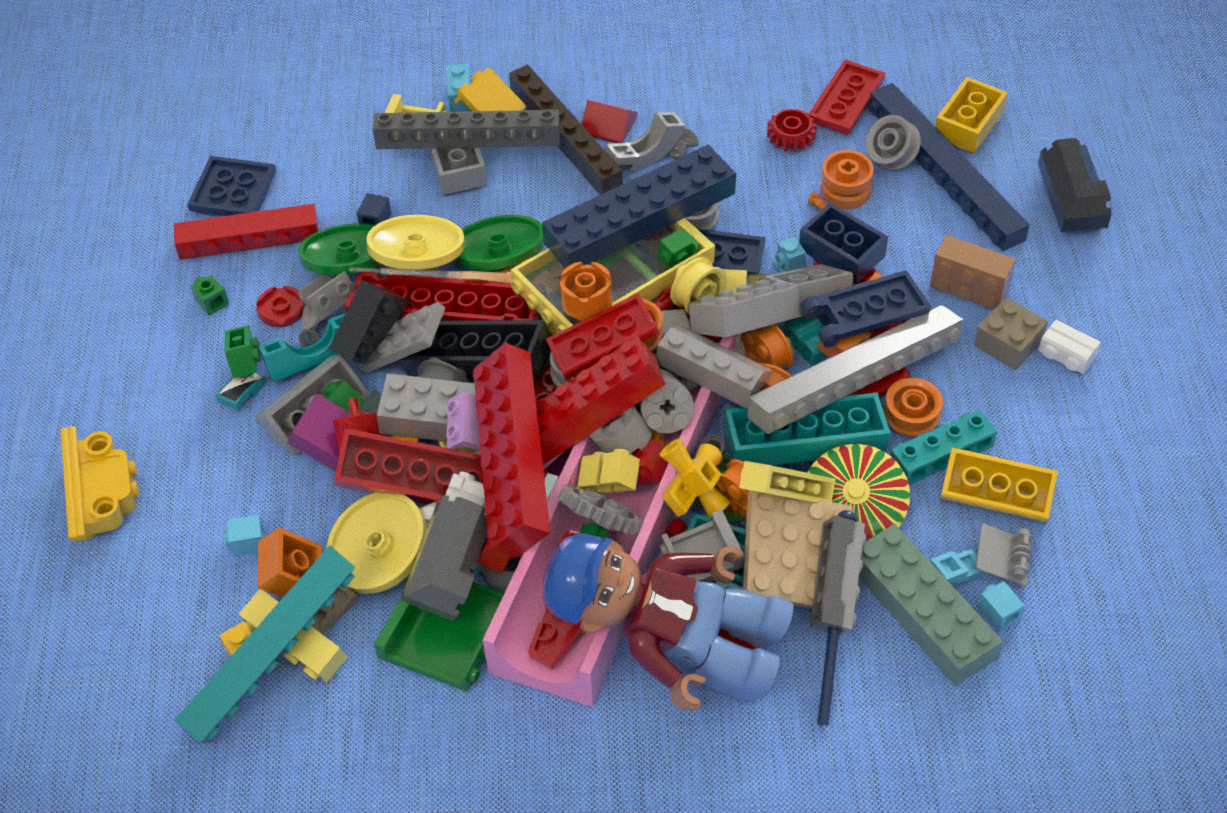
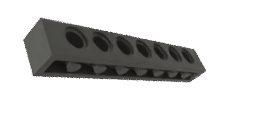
M559 110L374 113L373 135L376 149L560 146Z

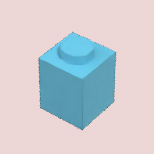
M254 515L227 520L228 531H224V541L226 547H231L234 557L258 553V541L265 537L260 516Z
M1005 581L996 586L990 585L986 587L981 593L978 606L998 632L1021 620L1025 607Z

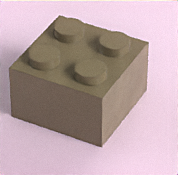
M1005 297L978 326L974 346L1017 370L1040 345L1041 339L1046 332L1048 321Z

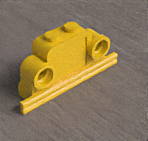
M76 426L61 428L60 436L69 541L75 540V542L90 539L94 534L115 530L122 524L123 515L132 512L136 508V497L140 496L137 481H134V476H137L138 472L135 461H129L124 450L114 448L113 440L108 433L103 431L94 432L88 435L86 439L78 441Z

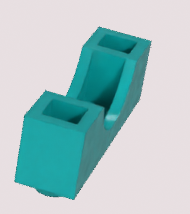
M345 314L329 319L325 334L318 342L311 346L295 347L285 342L282 338L258 346L265 368L272 381L285 380L292 374L312 369L313 366L322 363L330 356L339 355V353L329 347Z

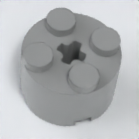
M662 375L666 385L637 403V407L644 421L651 429L660 433H674L684 429L689 424L694 411V402L690 392L683 383L672 376ZM665 400H668L670 404L663 409L661 405L665 403Z
M633 406L589 436L602 452L610 453L614 449H625L633 456V451L637 448L642 450L651 438L652 430Z

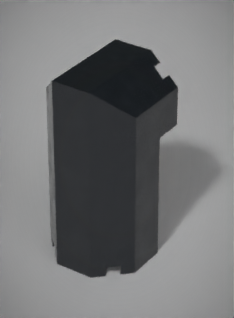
M1076 138L1057 139L1052 143L1053 147L1049 150L1047 148L1041 150L1038 166L1060 231L1108 228L1111 208H1106V201H1111L1110 192L1106 181L1098 179L1087 146L1084 144L1082 146Z

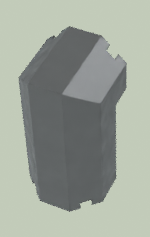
M443 495L436 503L400 600L452 621L460 612L455 609L457 604L464 605L475 575L472 572L475 570L488 529L485 508L462 497H456L454 502L448 501L449 496Z

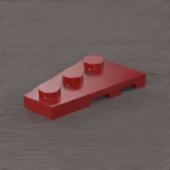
M545 605V613L542 621L538 623L528 653L530 658L553 670L582 633L580 621L577 625L561 621Z

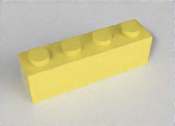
M744 461L739 488L818 503L820 500L832 502L836 479Z
M259 589L239 615L246 621L245 624L252 633L279 602L265 591ZM313 627L307 632L302 629L295 637L299 640L298 643L288 654L285 652L282 655L295 666L298 662L304 665L305 668L302 671L316 681L320 677L326 683L348 658V655L339 646Z

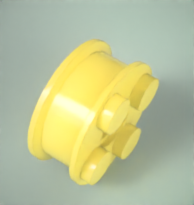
M705 257L695 258L677 269L676 278L671 288V300L677 306H685L686 312L690 315L689 303L698 301L699 296L702 295L717 296L718 291L725 290L727 275L723 269L713 267L709 259Z

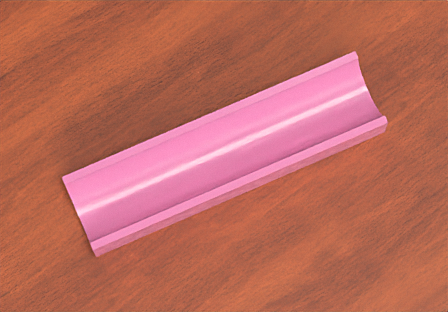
M736 335L723 337L718 344L735 352ZM657 348L652 351L653 354H657ZM700 385L689 391L693 398L694 411L687 427L674 433H663L667 444L681 438L692 460L703 439L707 436L723 396ZM588 435L574 445L547 502L551 533L523 553L483 638V645L489 674L593 707L623 637V626L626 618L619 624L611 627H602L597 632L587 633L582 631L553 670L530 658L528 653L538 623L542 621L546 610L543 601V579L559 540L567 530L579 532L583 524L596 523L595 520L591 521L574 513L558 498L563 485L578 486L582 457L593 455L594 452H602ZM669 463L661 482L636 485V490L618 493L613 491L610 494H603L607 496V499L610 500L612 498L614 501L629 507L634 514L639 515L644 521L638 535L626 534L621 530H609L612 539L617 540L618 544L624 549V552L636 561L640 570V576L648 572L651 563L655 560L659 546L662 544L661 535L664 534L674 515L673 510L662 498L666 488L678 472Z

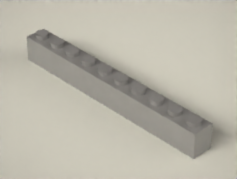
M942 305L930 310L928 314L913 318L750 396L748 401V419L767 434L780 429L960 340L963 319Z

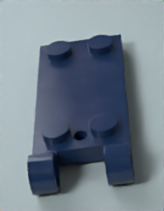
M905 270L819 296H810L801 302L800 309L807 319L815 318L822 311L827 313L833 324L822 328L817 336L823 346L828 348L836 345L842 339L928 314L931 305L908 271Z

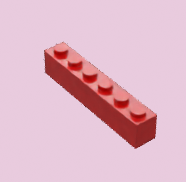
M315 203L174 223V245L179 260L303 242L307 237L319 231Z

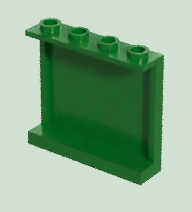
M473 582L464 605L457 604L455 609L460 612L452 621L399 600L374 643L377 657L468 692L471 684H475L480 677V667L484 660H486L483 638L505 593Z

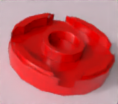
M283 286V288L278 289L272 287L263 292L257 299L256 305L259 319L264 324L271 327H286L294 324L302 317L305 303L299 298V291L296 288Z

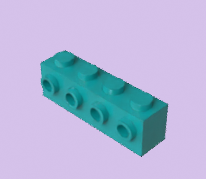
M979 409L973 413H965L959 419L950 423H943L937 429L928 433H921L915 439L906 443L897 444L891 449L890 456L900 465L906 475L908 484L911 485L946 469L952 448L981 453L994 447L997 430Z

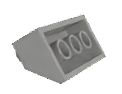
M683 326L670 327L657 348L656 360L658 365L747 409L749 397L760 391L772 372V369Z
M339 354L328 357L254 417L271 439L291 455L296 456L300 451L287 444L316 393L323 396L322 391L330 382L344 380L362 398L365 399L370 394L343 356Z

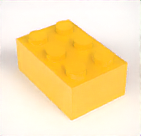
M966 77L936 117L935 127L952 145L975 154L1003 115L1008 92Z

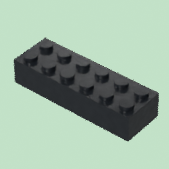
M544 320L440 321L430 347L397 360L407 376L417 377L420 363L434 357L454 367L463 369L467 373L466 377L468 379H474L473 369L502 344L508 343L530 352L533 380H540L551 353L546 339L553 335Z

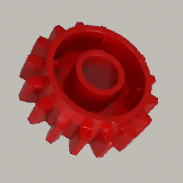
M785 109L779 111L776 115H772L771 121H768L767 137L770 138V144L776 143L775 148L777 149L781 146L784 147L785 152L788 148H792L793 152H796L797 148L805 150V145L811 146L812 141L816 139L817 124H814V118H810L808 113L802 110Z

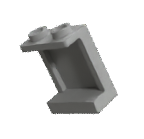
M722 509L712 513V521L671 538L668 537L667 533L661 535L662 545L659 546L661 555L668 553H711L714 555L728 546L737 547L742 551ZM744 554L742 558L733 563L723 561L724 569L728 572H733L743 568ZM710 573L687 575V577L696 579L699 582L714 580Z

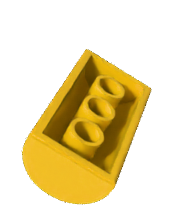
M952 448L940 499L1047 523L1058 471Z

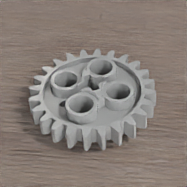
M565 484L558 496L559 500L574 513L591 521L595 520L596 524L612 531L621 530L626 534L638 535L644 522L629 507L614 501L612 498L609 500L607 496L592 489L583 490L578 486L574 487Z

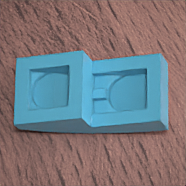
M972 549L959 554L950 551L930 561L949 583L964 582L985 575V572L975 569L977 555Z

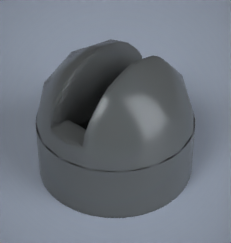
M304 329L299 334V343L303 347L311 346L319 341L318 334L312 329ZM309 332V337L312 342L311 344H307L305 337V333Z

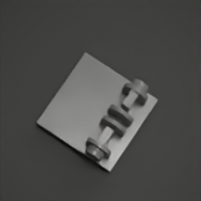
M982 523L975 569L1026 587L1032 542L1030 531L1021 528L1014 535Z

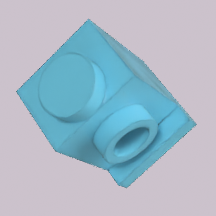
M796 237L778 242L777 254H775V260H772V264L778 273L805 268L806 252Z

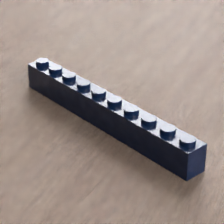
M894 83L870 92L868 109L872 115H875L878 119L888 115H898L918 129L921 145L915 159L925 171L929 172L936 183L945 189L949 197L961 206L964 213L968 214L976 222L978 228L982 229L990 237L994 244L1002 251H1005L1026 241L1030 224Z

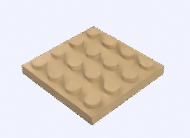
M748 490L743 589L764 597L776 595L791 601L795 606L812 608L823 522L835 515L837 516L843 510L852 511V506L823 500L815 503Z

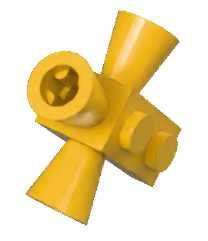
M679 438L669 443L660 452V456L678 471L662 495V498L677 517L686 514L697 496L709 518L712 517V513L721 509L723 511L729 505L730 500L714 488L722 475L716 468L722 461V454L717 447L711 444L700 445L695 459L692 460L682 439Z

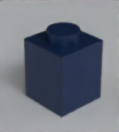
M367 193L356 212L358 223L377 225L388 220L392 214L389 198Z

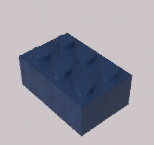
M831 202L800 229L799 243L806 254L824 265L853 273V282L855 284L886 256L888 236Z

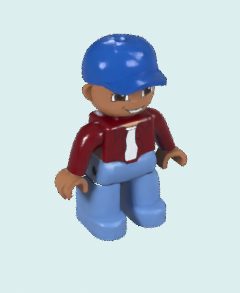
M577 533L565 538L556 548L543 579V601L547 609L561 621L577 625L580 621V627L584 632H597L602 627H611L619 624L626 618L623 633L628 637L629 651L634 659L654 678L667 688H670V698L676 707L689 711L701 708V702L699 698L689 694L687 690L688 684L695 687L704 684L711 689L744 702H750L765 695L774 683L780 661L778 654L763 648H767L783 638L790 625L794 610L791 601L776 595L764 597L744 589H723L717 584L699 582L696 579L687 577V575L710 573L718 582L723 584L731 582L735 574L724 569L723 561L733 563L743 557L742 551L733 546L724 547L714 555L711 553H668L656 558L651 563L648 572L640 576V570L636 561L625 553L622 546L617 542L612 541L610 538ZM719 630L729 631L731 636L760 648L751 650L718 636ZM666 655L669 656L671 659H673V660H674L675 662H677L678 664H680L682 667H684V668H685L686 670H688L689 672H690V671H695V674H688V675H685L684 677L681 676V675H682V671H681L679 668H677V667L666 657Z

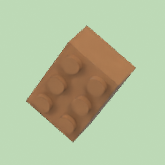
M946 235L935 254L930 287L983 305L984 307L995 309L1009 292L1016 259Z

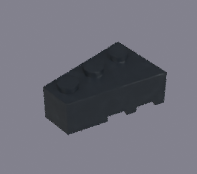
M362 280L329 348L351 361L366 364L410 300L390 289Z

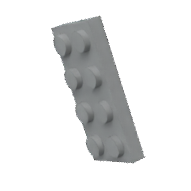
M437 302L430 306H424L421 310L412 314L409 313L397 320L366 364L360 363L358 369L367 374L430 347L445 307Z

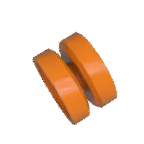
M852 150L836 151L829 155L823 162L820 189L822 198L827 203L831 202L837 207L847 210L866 204L871 194L874 170L871 160L864 154Z

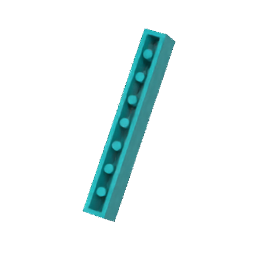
M329 545L175 718V721L200 743L205 739L210 742L221 730L218 724L226 716L230 720L241 706L238 704V701L244 695L250 697L260 686V683L257 682L264 672L269 675L280 662L276 658L283 650L288 654L298 643L299 640L295 638L302 629L307 632L318 620L314 615L322 607L327 610L337 598L333 595L340 586L345 589L355 578V575L352 574L355 566Z

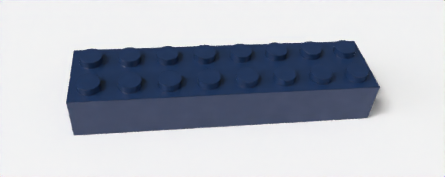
M708 144L542 222L543 243L551 250V253L564 268L576 262H583V265H589L591 262H596L677 221L734 195L736 172Z

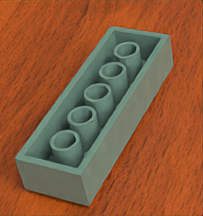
M893 524L865 542L861 553L863 567L859 574L860 580L955 686L999 658L1003 640L896 524Z

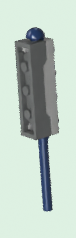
M843 510L837 516L835 515L823 522L810 628L828 632L817 724L824 726L829 725L838 639L840 635L852 630L857 618L854 611L855 603L860 593L858 578L863 567L861 553L866 542V534L864 533L865 524L857 522L856 515L850 510Z

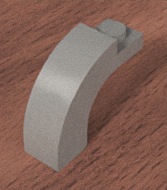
M656 112L650 127L641 137L628 143L606 144L604 150L618 166L625 165L630 172L641 170L662 159L675 146L685 128V124L675 112Z

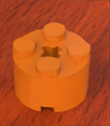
M576 262L563 270L560 276L561 305L569 316L581 322L612 307L611 277L606 267L596 262H591V265H583V262Z

